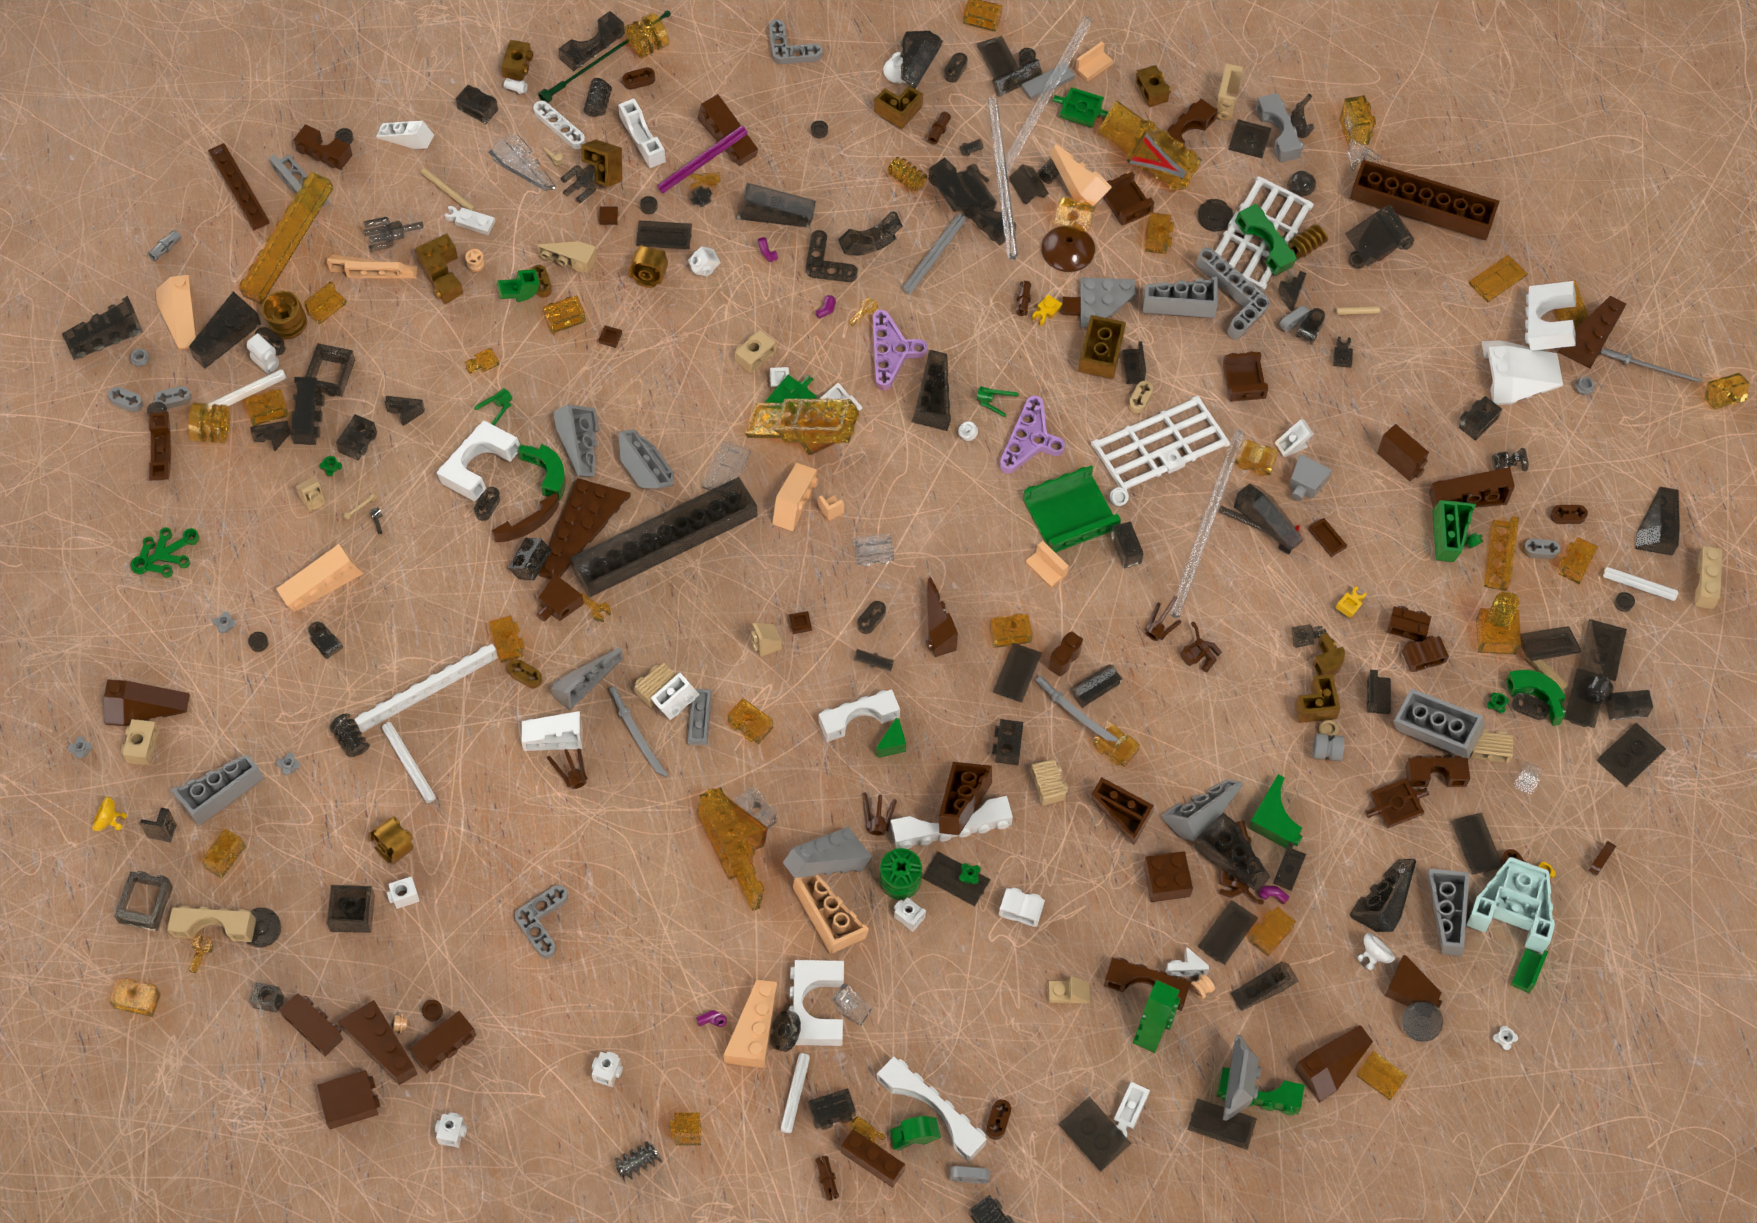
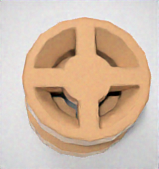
M471 249L465 255L467 267L472 272L481 271L485 266L483 253L480 250Z
M1201 974L1197 981L1190 983L1191 991L1200 1000L1206 998L1207 993H1212L1215 990L1214 984L1205 974Z

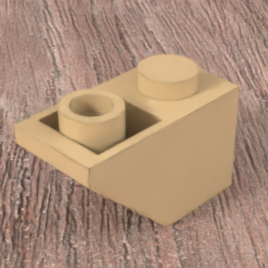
M313 477L296 486L298 495L309 512L319 509L326 503L321 486Z
M752 624L753 631L751 632V637L753 640L751 644L754 651H758L760 657L782 649V640L774 624Z

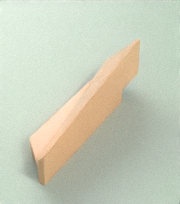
M334 254L327 258L329 271L346 272L347 278H417L418 267L414 265Z

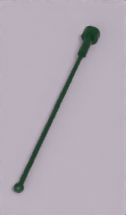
M666 10L662 16L566 81H561L549 90L543 89L538 92L540 100L547 103L551 102L552 96L565 88L566 84L665 17H670L671 12Z

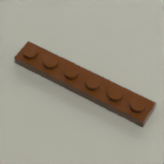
M225 143L209 149V155L253 231L270 224L268 217Z

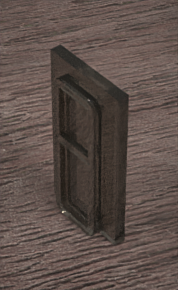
M1003 36L977 43V47L996 84L1022 76Z
M639 220L636 246L690 249L692 224Z
M1569 626L1523 633L1518 636L1524 654L1531 661L1577 654L1582 651Z
M1012 643L993 693L1022 703L1042 652Z
M1577 668L1564 719L1582 727L1589 726L1595 728L1607 677Z
M1482 813L1451 821L1472 875L1488 872L1503 866Z
M937 852L922 879L976 906L991 879L978 873L979 882L977 884L961 882L959 876L962 874V864Z
M1231 900L1198 947L1215 961H1220L1225 965L1258 920V917Z
M1197 1098L1187 1130L1248 1150L1257 1118L1239 1112L1225 1121L1223 1120L1224 1107Z

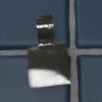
M1310 624L1292 627L1293 646L1298 648L1313 645L1314 639L1320 638L1321 635L1325 634L1326 629H1323V626L1312 628Z

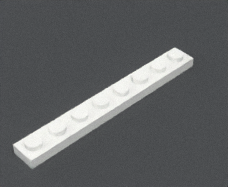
M493 644L484 646L478 652L465 656L460 662L447 666L440 673L432 674L427 680L412 685L407 691L397 693L392 699L379 703L374 709L361 713L355 718L360 733L496 660L498 656Z

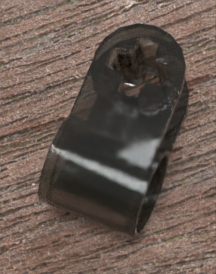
M1319 308L1312 309L1300 325L1296 337H1302L1310 341V344H1313L1323 326L1325 319L1324 311Z
M322 622L310 624L308 628L310 640L324 658L329 659L343 648L340 640Z

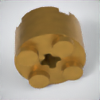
M644 245L639 246L634 252L628 269L629 277H633L636 280V284L646 288H653L657 284H662L668 267L666 252Z
M395 816L386 819L368 833L370 842L375 841L377 845L374 847L377 853L386 862L390 863L392 861L393 865L414 848L411 842L414 839L412 834L407 829L404 831Z

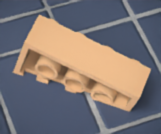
M338 544L276 590L286 605L296 612L364 573L354 558Z
M818 874L816 876L795 878L793 889L830 955L866 939L869 928L857 919L855 913L843 904L839 896L836 897Z
M756 980L724 1053V1063L758 1068L766 1067L777 996V982Z

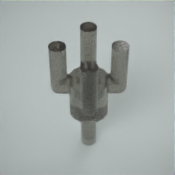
M591 164L584 169L579 165H575L561 177L563 183H566L575 175L577 178L574 183L563 191L565 196L568 197L576 189L579 190L581 187H585L587 189L576 198L578 203H582L596 191V186L593 184L595 182V166Z
M381 217L364 221L365 228L369 229H364L363 233L365 237L370 236L369 242L372 245H368L369 252L393 247V240L404 238V232L423 229L424 225L422 221L402 225L400 221L390 222L388 217Z

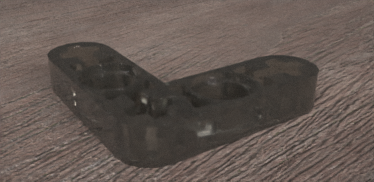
M822 230L814 231L811 235L806 262L807 275L817 279L841 282L855 281L858 277V269L855 265L824 261L827 234ZM818 237L822 238L820 240V245H817ZM814 251L821 252V255L819 257H815L812 255V253ZM830 268H834L837 270V272L834 274H830L827 272V270Z

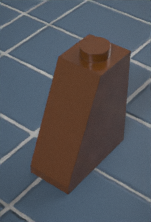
M1403 955L1385 996L1430 1017L1433 1011L1438 1012L1442 1000H1439L1442 992L1406 955Z

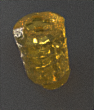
M899 156L896 157L888 167V174L900 183H904V186L909 187L911 191H918L925 184L928 175H922V170L916 171L917 167H911V162L906 163V158L900 160Z
M1501 592L1496 595L1488 612L1490 623L1501 628H1507L1510 625L1520 604L1516 594Z

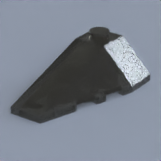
M1249 483L1237 493L1234 508L1288 550H1293L1303 541L1302 536L1273 496L1261 487Z
M1659 487L1636 533L1635 549L1673 556L1679 545V490Z

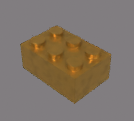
M1090 315L1078 372L1114 379L1126 322Z

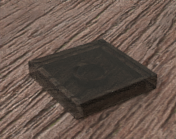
M1238 119L1229 150L1262 159L1272 128Z

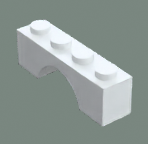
M631 99L619 104L620 119L648 167L652 168L665 163V149L658 137L654 138L650 133L642 110L636 100Z
M882 690L874 696H865L856 702H847L838 708L822 711L819 714V724L826 741L829 742L844 737L848 723L858 716H871L882 724L895 718H900V707L892 690Z

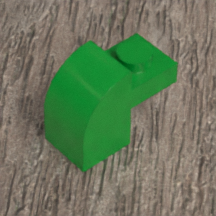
M536 269L518 270L516 279L497 281L500 299L516 298L517 302L532 298L537 293L540 285Z
M919 1116L903 1120L901 1125L889 1130L893 1148L898 1151L915 1143L926 1145L941 1138L937 1118L930 1116Z

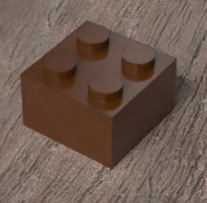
M1185 851L1145 857L1143 867L1151 902L1191 896L1193 886Z

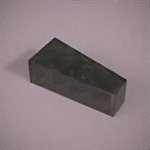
M929 349L912 422L948 431L951 422L948 358L946 353Z

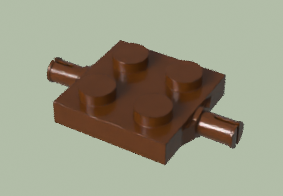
M1407 778L1371 791L1370 796L1375 807L1366 810L1365 814L1367 818L1379 814L1387 828L1396 826L1424 814L1419 799L1428 796L1429 791H1427L1426 787L1415 791L1410 786Z

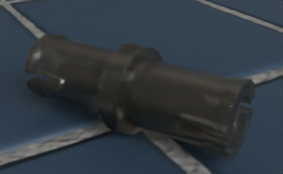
M857 649L854 661L869 664L872 668L879 667L889 670L890 672L894 663L893 659L879 656L875 652L872 654Z

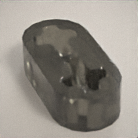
M964 53L954 54L944 70L946 81L956 82L963 74L968 62V58Z
M261 327L256 330L255 335L257 333L263 336L267 335L268 339L263 338L272 346L273 343L276 346L280 345L279 348L275 347V356L282 355L285 352L284 340L267 327Z
M486 488L477 501L474 512L478 520H488L495 511L501 499L497 488ZM493 494H495V497H491V499L489 500L488 495L492 496ZM486 507V512L480 514V511H483Z
M872 602L858 618L857 628L861 633H871L885 617L886 606L883 602ZM879 608L881 609V613H880V612H876V614L873 615V614H874V609H876V610L879 609ZM870 619L869 626H862L863 623H867V621Z
M1524 693L1516 694L1511 703L1512 708L1516 712L1537 720L1544 719L1549 712V705L1545 701ZM1520 700L1523 701L1522 706L1519 705ZM1538 707H1541V708H1542V712H1541V713H1538V712H1537V711H1538V709H1537Z

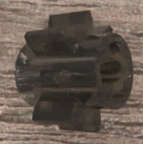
M700 185L691 191L692 197L690 200L694 206L699 205L703 207L712 201L710 197L713 193L709 187L704 188Z

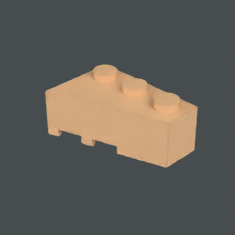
M799 463L795 464L776 497L773 525L794 531L807 500L810 499L812 489H815L818 484V478H816L817 469Z

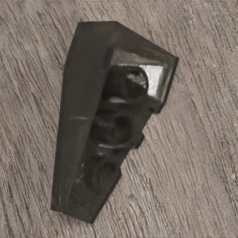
M906 31L900 42L902 47L900 55L903 58L901 79L914 89L920 83L943 43V40L937 34L931 31Z
M1223 812L1197 837L1194 848L1208 861L1257 892L1270 879V876L1260 859L1255 856L1250 843L1244 838L1239 825Z
M1398 859L1383 874L1384 879L1378 885L1374 884L1370 888L1372 892L1366 898L1361 897L1350 913V917L1375 932H1393L1402 917L1416 860Z

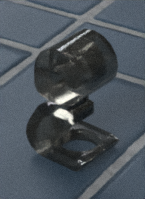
M1521 448L1513 453L1512 456H1509L1508 452H1499L1492 455L1494 470L1511 468V466H1516L1517 462H1521L1523 471L1528 470L1529 461L1525 448Z

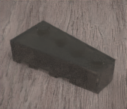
M747 183L739 201L736 219L809 228L813 219L816 201Z
M233 291L189 345L193 358L206 369L261 325L258 313Z
M128 296L122 299L123 302L117 306L112 304L107 307L108 311L101 315L97 313L91 316L92 318L89 322H81L62 333L73 360L83 358L90 353L100 351L105 347L118 344L125 339L143 333Z

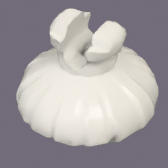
M896 52L885 63L883 74L892 83H907L914 77L916 67L910 58L905 57L901 52Z
M1366 933L1364 936L1366 951L1358 956V960L1362 962L1368 956L1370 963L1367 964L1366 968L1369 970L1375 968L1374 964L1377 961L1383 963L1393 962L1395 955L1390 951V948L1375 935Z

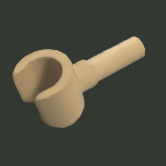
M547 147L543 149L552 158L555 166L564 163L561 153L554 154Z

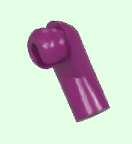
M766 237L759 238L758 244L761 254L768 262L777 260V252H770Z
M827 295L824 297V307L815 311L818 319L834 312L836 300L833 296Z
M1264 885L1259 892V896L1262 899L1266 900L1269 896H1274L1283 904L1290 898L1277 886Z
M715 1010L696 1017L699 1026L711 1023L717 1027H723L727 1023L726 1016Z

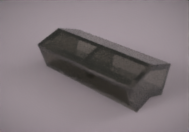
M1109 664L1071 687L1070 690L1076 701L1083 708L1120 685L1122 677L1118 674L1115 666Z

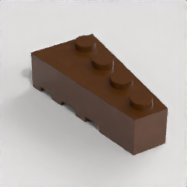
M719 94L701 103L698 120L717 142L741 126ZM747 134L725 151L734 163L741 166L757 156L758 148Z
M962 762L952 763L939 813V833L960 835L992 784V766Z
M375 1000L338 1021L341 1030L352 1038L372 1060L379 1064L397 1084L401 1085L418 1075L413 1063Z

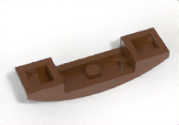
M169 412L149 413V430L151 432L149 480H166L170 477L171 469Z
M557 493L542 500L539 511L517 524L511 526L507 521L493 529L494 541L506 542L515 540L534 532L544 525L559 506Z

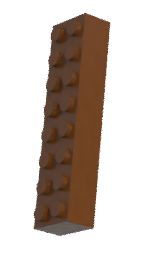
M1364 159L1360 165L1350 195L1352 200L1486 241L1500 202L1496 199Z

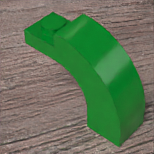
M521 444L518 449L520 460L540 466L547 473L541 485L543 496L549 497L557 493L560 501L566 487L565 472L560 457L551 448L543 444L540 445L538 450L533 446Z
M1510 671L1506 678V683L1511 697L1520 695L1537 697L1545 704L1552 726L1560 725L1565 717V709L1562 704L1566 698L1560 686L1547 675L1537 671Z

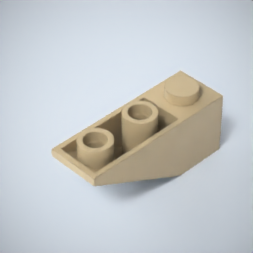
M581 241L538 245L539 257L547 261L556 262L561 266L571 267L578 272L589 273L597 259L596 247Z

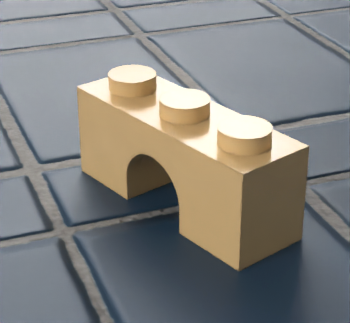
M1703 546L1697 556L1696 573L1700 574V579L1695 592L1696 607L1714 609L1720 600L1722 549Z

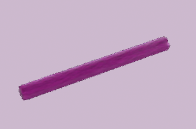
M743 125L663 180L657 185L659 190L665 193L748 134L746 128Z

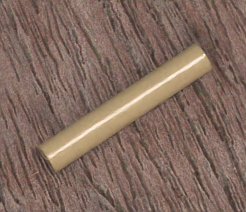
M1380 307L1337 308L1336 313L1337 315L1380 313Z

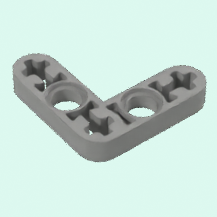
M779 19L770 22L769 32L772 56L775 63L815 62L822 58L823 49L818 44L787 46L784 22ZM775 27L779 28V33H776ZM780 39L783 43L776 44L774 41ZM782 50V57H779L778 51ZM794 52H801L802 55H801V56H794L793 53H794Z
M556 885L519 908L515 913L518 926L537 953L544 959L553 957L556 947L554 941L539 920L567 902L568 892L561 885ZM556 892H558L559 894H562V898H561V899H559V897H556V896H555V893H556ZM548 897H550V900L553 901V904H552V905H551V903H550ZM539 902L547 904V908L543 911L537 910L536 906ZM522 914L528 915L530 925H527L525 919L521 918ZM538 928L541 930V934L538 937H532L530 931ZM542 940L544 941L547 947L550 946L549 952L543 950V946L541 944Z

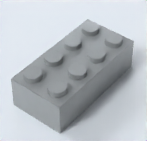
M1412 688L1394 720L1397 731L1469 759L1485 728L1482 715Z

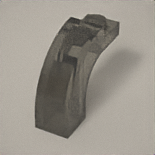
M891 211L873 228L863 231L848 229L838 241L844 254L853 256L866 255L891 244L896 239L895 233L903 225L897 212Z

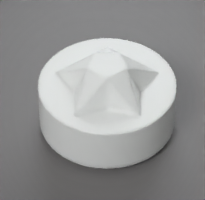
M967 421L961 424L958 433L963 440L971 441L977 436L978 428L973 422Z

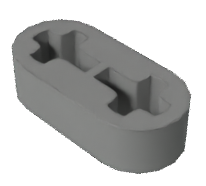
M1303 305L1285 316L1279 326L1285 332H1289L1305 322L1312 312Z
M184 386L162 390L155 395L156 404L160 409L186 405L192 399L189 389Z
M114 387L108 393L110 402L114 406L130 412H138L143 407L140 395L134 392Z
M1529 539L1525 542L1523 553L1529 558L1555 559L1559 555L1561 547L1554 540ZM1549 547H1552V550L1554 551L1553 553L1550 552V549H1548Z
M955 1166L951 1167L950 1180L986 1184L990 1182L991 1171L985 1168Z

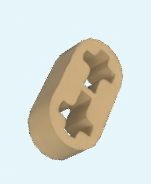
M1141 381L1137 385L1129 402L1131 412L1140 414L1145 410L1153 393V385L1150 382ZM1144 388H1147L1148 390L1145 391L1144 395L1141 394L1142 390H1144ZM1138 400H1141L1140 405H1138V407L1135 406Z

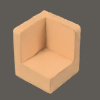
M821 495L818 497V508L825 518L830 521L844 513V501L842 499L838 501L835 495L825 500Z

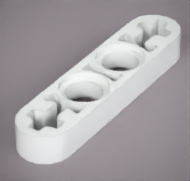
M536 102L533 107L535 116L570 147L581 149V144L585 143L584 134L547 102ZM552 117H555V118L558 119V120H557L556 122H554V123H552V122L549 121V119L552 118ZM565 127L570 129L567 133H563L560 130Z

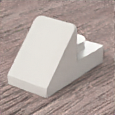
M1300 419L1275 441V444L1283 457H1287L1306 449L1308 446L1305 442L1314 434L1306 421Z
M1186 948L1184 953L1185 962L1181 960L1171 961L1167 963L1165 970L1167 975L1173 977H1199L1201 974L1207 976L1209 965L1189 948Z

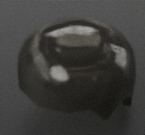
M1298 171L1288 180L1287 187L1290 192L1303 197L1310 196L1315 191L1317 183L1314 176L1309 172Z

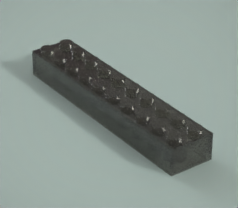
M737 477L570 557L572 569L590 598L758 517L757 504L740 477Z

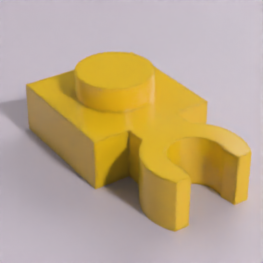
M1048 294L1037 306L1038 311L1033 313L1032 320L1041 318L1039 325H1044L1046 317L1052 319L1062 308L1063 304Z
M1357 586L1353 588L1351 594L1347 592L1335 607L1350 619L1363 604L1362 601L1367 595L1366 592L1363 595H1358L1356 591L1359 587Z

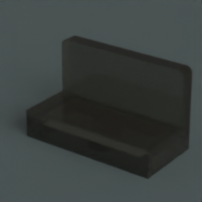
M1022 164L1009 177L1010 182L1024 204H1028L1035 196L1045 198L1049 194L1036 171L1031 166Z
M1139 341L1137 349L1122 350L1126 384H1139V382L1145 381L1146 365L1142 341Z
M1370 669L1367 676V713L1390 714L1391 679L1378 677V670Z
M161 807L156 822L144 819L140 821V825L147 838L171 843L177 824L169 809Z
M1289 841L1273 884L1292 891L1306 854L1292 849L1293 842Z

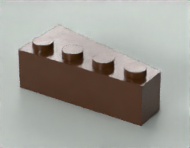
M1609 296L1575 329V346L1560 347L1558 353L1591 369L1620 318L1626 303Z
M1507 467L1432 483L1429 493L1433 509L1440 500L1476 504L1475 508L1501 506L1508 504L1515 485L1511 468Z

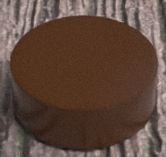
M437 1000L426 1001L422 1006L423 1017L430 1022L439 1020L443 1015L441 1003Z

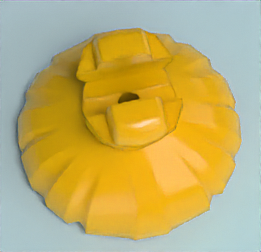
M106 796L102 801L92 824L93 831H101L109 825L118 831L122 829V825L116 822V817L125 820L127 814L116 811L115 802L112 797Z

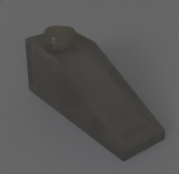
M1281 961L1231 992V995L1240 1011H1243L1283 992L1299 981L1290 965Z

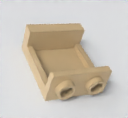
M1226 63L1216 105V118L1232 120L1236 97L1227 95V92L1238 94L1243 67Z

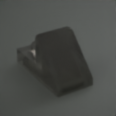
M1302 271L1299 272L1298 277L1293 278L1291 284L1280 281L1278 291L1291 311L1294 310L1307 274Z
M386 396L385 398L387 412L393 414L401 413L402 426L425 412L424 403L421 399Z
M288 420L250 427L254 443L271 440L274 451L291 434Z

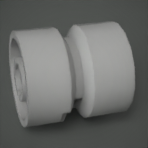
M1316 733L1313 744V758L1324 760L1326 757H1329L1332 761H1342L1344 736L1332 735L1329 738L1327 734Z

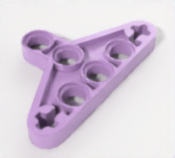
M877 310L874 312L873 337L876 386L881 390H888L896 379L906 358H922L927 354V343L921 339L905 340L887 311ZM879 317L883 318V325H879ZM879 331H884L887 335L885 337H879L877 333ZM919 345L922 346L924 350L921 352H917L914 350V347ZM883 346L886 347L888 350L884 353H881L877 349ZM898 346H903L906 350L904 352H898L896 348ZM886 362L888 367L880 368L878 364ZM882 374H886V383L882 381Z
M1031 396L1026 401L1000 460V469L1004 473L1014 472L1040 451L1053 456H1060L1064 452L1065 443L1063 439L1047 433L1043 400L1039 396ZM1034 403H1037V405L1034 408V412L1031 411L1032 405ZM1029 416L1033 421L1026 423L1023 418ZM1024 431L1027 435L1021 438L1017 436V432ZM1036 437H1041L1044 440V442L1041 444L1035 443L1034 439ZM1055 443L1060 444L1061 449L1054 450L1051 445ZM1012 446H1018L1020 448V451L1015 453L1012 452L1010 448ZM1009 457H1011V464L1009 466H1006V464L1009 461Z

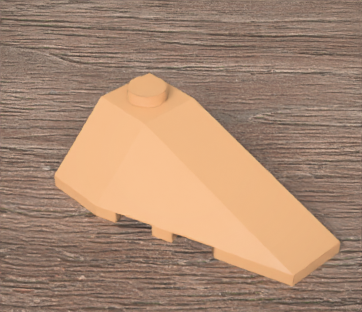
M1055 144L1049 152L1074 201L1081 210L1088 214L1112 187L1097 172L1091 173L1087 170L1083 162L1077 163L1074 161L1073 155L1059 145Z
M189 275L170 277L156 289L157 306L178 349L196 348L197 335L192 282Z

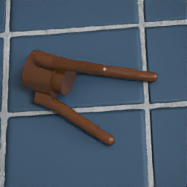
M1177 596L1173 597L1159 620L1154 622L1161 605L1159 602L1157 603L1149 624L1145 628V634L1154 641L1163 640L1168 633L1181 623V620H1178L1165 631V626L1162 624L1177 600Z
M580 748L577 749L580 771L575 768L568 750H564L571 771L568 772V777L550 756H547L551 765L564 779L567 787L571 786L572 789H578L586 784L588 778L585 773Z
M864 792L866 829L872 835H884L885 831L889 829V823L897 800H893L886 821H884V817L881 816L882 795L879 794L877 813L871 820L867 794Z

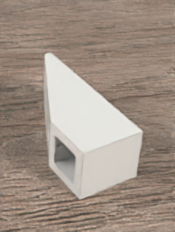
M423 121L383 123L376 135L378 139L412 149L428 148L434 136Z

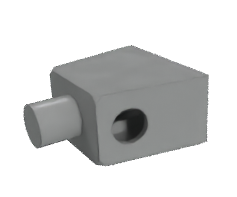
M1300 454L1289 488L1294 490L1292 493L1293 499L1301 501L1304 496L1314 498L1329 481L1332 469Z

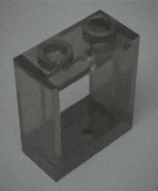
M317 343L304 378L306 389L314 393L321 392L329 396L342 397L355 363L353 350ZM322 360L345 364L338 384L315 380Z
M130 871L114 915L118 923L158 931L173 889L170 880L162 875L155 877L143 871H138L137 873ZM136 883L161 887L151 916L127 911Z

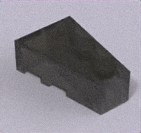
M294 377L297 394H293V401H296L295 410L292 412L291 437L294 444L316 445L317 438H320L321 433L319 422H322L323 419L321 406L325 405V396L321 393L317 378Z

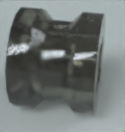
M1031 48L1021 49L1018 59L1019 67L1024 70L1032 69L1035 66L1036 52Z

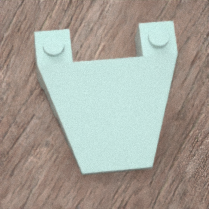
M1510 857L1497 872L1496 876L1487 884L1486 888L1477 896L1471 908L1466 926L1486 933L1492 918L1528 930L1524 947L1543 953L1550 944L1555 927L1552 916L1553 904L1550 898L1549 871Z

